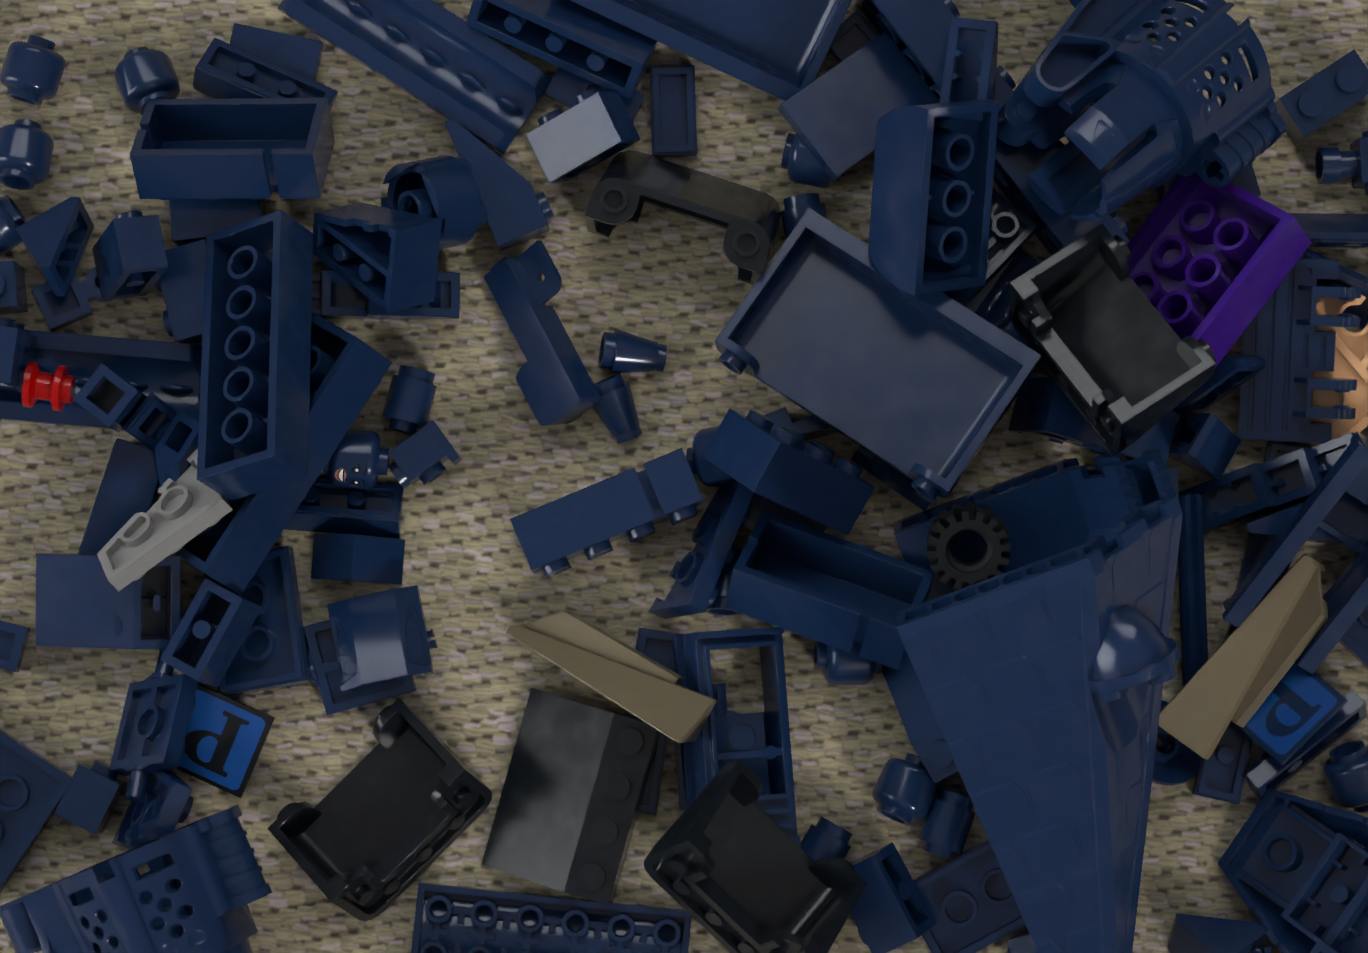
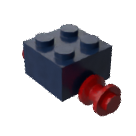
M0 317V388L18 390V392L22 393L23 407L32 408L37 399L50 401L53 411L62 412L66 403H73L76 391V377L69 376L68 367L59 365L54 374L41 372L38 362H33L37 338L24 332L25 325L17 324L12 319Z

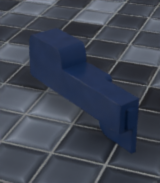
M537 240L517 258L504 257L490 269L491 271L484 276V279L527 359V362L518 371L516 381L538 423L542 426L568 424L578 419L597 404L601 397L553 306L545 304L560 291L562 279L542 240Z

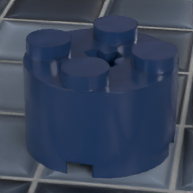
M444 155L402 163L392 167L385 176L383 184L389 183L388 197L381 198V207L442 219L439 250L469 242L474 237L478 227L486 223L487 208L484 202L480 200L479 190L472 175L471 165L464 157L455 158Z

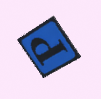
M198 683L195 693L196 704L193 713L190 715L185 737V752L180 759L179 767L175 769L242 798L275 717Z

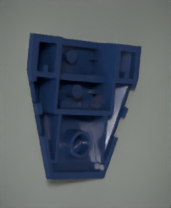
M1269 788L1219 860L1218 865L1249 910L1253 911L1259 921L1268 929L1266 935L1273 945L1278 947L1281 953H1368V817Z

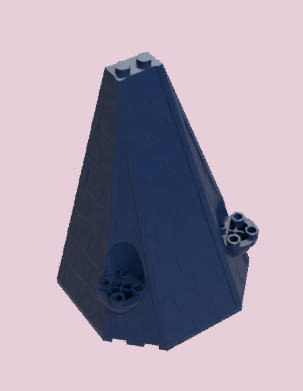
M1159 449L1146 450L1141 453V457L1130 461L1126 460L1124 453L1098 455L1093 459L1096 467L1087 468L1085 465L1080 466L1077 458L1063 459L894 522V535L905 562L931 571L930 560L927 555V534L930 533L932 521H937L939 513L944 509L949 512L953 510V504L960 503L961 507H967L968 502H976L978 508H983L985 505L991 508L992 514L996 515L998 513L1003 519L1004 526L1007 527L1011 551L1009 553L1010 561L1008 567L1004 566L1003 574L970 586H962L961 589L956 590L953 589L952 583L947 582L945 585L941 582L939 574L936 572L928 600L896 612V628L1038 953H1132L1163 683L1177 675L1174 665L1180 659L1179 647L1174 639L1169 638L1183 513ZM975 531L960 532L953 538L950 545V550L954 557L967 563L979 560L987 548V543L983 536Z

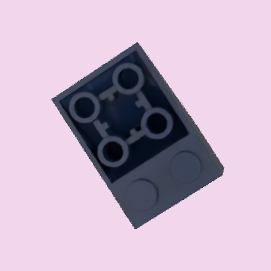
M36 553L35 645L112 649H166L180 624L181 557L176 553L170 554L149 569L140 579L131 582L118 591L108 581L97 553Z

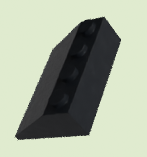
M531 688L482 865L605 905L614 902L661 732L639 718Z

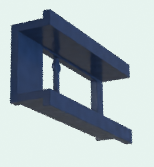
M1358 431L1350 439V445L1231 598H1227L1223 602L1226 610L1222 615L1223 619L1239 628L1318 526L1344 542L1350 551H1358L1355 558L1323 597L1327 602L1328 620L1296 660L1298 666L1311 674L1316 671L1368 605V541L1363 546L1357 537L1350 538L1323 520L1345 491L1368 506V438Z
M780 627L672 635L675 673L684 677L680 686L713 698L710 650L760 647L767 746L763 750L717 753L713 707L695 742L680 743L685 810L719 772L718 760L765 756L766 759H769L771 794L760 795L754 803L801 848L800 836L797 834L782 633H785L784 629Z

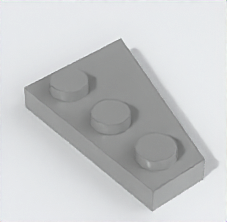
M198 448L186 459L191 466L179 479L174 482L168 478L157 490L161 494L159 500L146 513H135L97 553L108 581L118 591L131 582L140 579L149 569L170 554L179 551L184 544L208 527L218 523L223 516L232 511L227 498L197 480Z

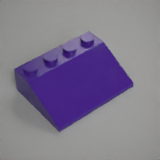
M1194 172L1190 176H1179L1127 244L1131 253V258L1127 260L1129 264L1128 275L1180 339L1191 336L1196 341L1203 339L1210 346L1216 358V368L1312 242L1293 215L1231 182L1224 187L1209 185Z

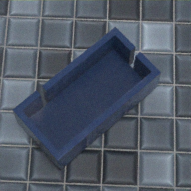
M148 99L140 122L141 130L137 131L130 152V159L140 199L216 200L248 198L260 200L271 198L272 193H279L280 198H294L297 200L321 198L335 143L328 99Z
M677 449L644 463L645 470L636 472L635 467L511 518V523L531 571L535 574L542 571L544 576L549 578L570 569L569 560L585 554L588 561L612 552L611 542L628 536L630 543L655 534L653 525L670 518L672 526L696 517L698 513L696 507L703 504V497L683 449Z
M762 511L748 543H746L733 568L725 608L851 653L853 647L861 650L860 657L899 670L906 650L896 628V612L926 602L935 574L931 570Z

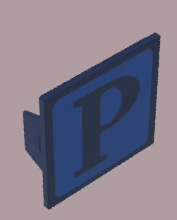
M1295 661L1245 727L1236 726L1283 766L1348 700L1315 672L1313 674L1298 666Z

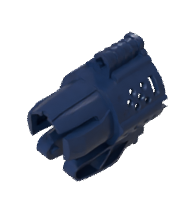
M1069 0L1075 8L1050 40L999 110L997 136L1004 143L1011 146L1020 147L1031 141L1037 148L1046 149L1054 142L1066 136L1069 142L1031 173L1027 181L1039 198L1062 216L1087 197L1071 214V219H1089L1093 222L1116 211L1147 188L1160 187L1176 173L1181 176H1190L1196 172L1209 185L1224 187L1233 180L1235 175L1241 173L1246 165L1255 161L1257 156L1264 153L1266 149L1280 139L1287 130V126L1284 120L1276 113L1277 106L1274 102L1275 92L1271 87L1269 63L1258 37L1250 27L1249 18L1238 26L1234 19L1227 14L1235 5L1234 3H1227L1224 0ZM1184 3H1188V4H1191V5H1193V6H1196V7H1198V8L1204 10V12L1202 13V12H1200L1199 10H1197V9H1195V8H1193V7H1191V6H1189V5H1187V4H1184ZM1186 22L1191 23L1194 27L1188 26ZM1165 24H1171V25H1173L1174 27H1169V26H1167V25H1165ZM1168 36L1176 38L1177 41L1170 40ZM1148 38H1155L1157 41H1150ZM1239 48L1243 50L1245 57L1248 61L1253 82L1251 81V77L1246 66V63L1238 50ZM1222 57L1227 60V64L1222 61ZM1205 71L1210 73L1211 79L1206 77ZM1220 76L1224 77L1225 84L1222 83ZM1203 90L1208 92V99L1205 98ZM1217 96L1221 100V106L1218 103Z
M237 804L178 828L172 834L161 839L157 838L0 906V918L15 953H34L42 951V953H253L248 937L257 933L258 930L247 904L272 893L269 883H266L261 872L263 870L262 866L258 865L254 856L255 850L250 846L246 837L247 831L243 830L238 818L242 816L239 805ZM147 863L150 871L140 875L137 867Z

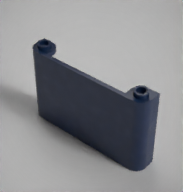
M570 0L784 101L814 81L852 0Z
M808 208L716 338V348L721 353L719 361L736 374L741 375L743 371H746L914 480L911 484L912 487L928 499L935 500L937 496L948 498L1039 365L1042 355L943 292L912 295L901 291L885 279L869 258V245Z

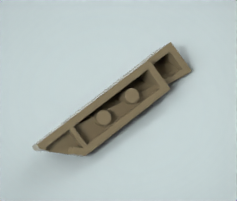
M1303 554L1251 611L1240 627L1232 632L1160 712L1158 726L1206 760L1214 752L1230 721L1244 728L1328 620L1327 602L1322 598L1321 574L1325 573V566L1308 554Z
M563 611L521 625L510 626L506 632L515 640L678 743L695 742L716 703V700L709 696L680 686L684 677L571 611Z

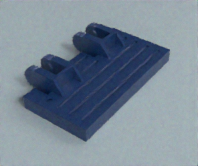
M1300 258L1242 333V353L1263 359L1266 367L1240 385L1239 439L1325 443L1331 440L1332 423L1311 422V418L1355 419L1356 408L1349 407L1348 405H1312V389L1334 390L1335 392H1350L1357 389L1356 379L1313 377V371L1334 372L1336 332L1315 331V326L1360 327V316H1355L1354 314H1316L1317 297L1339 298L1340 300L1361 298L1360 287L1317 286V279L1338 280L1339 260Z

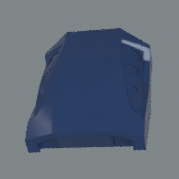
M417 585L328 604L329 619L341 680V692H352L354 688L361 689L360 686L380 685L381 682L392 679L398 681L401 680V677L434 674L428 632Z

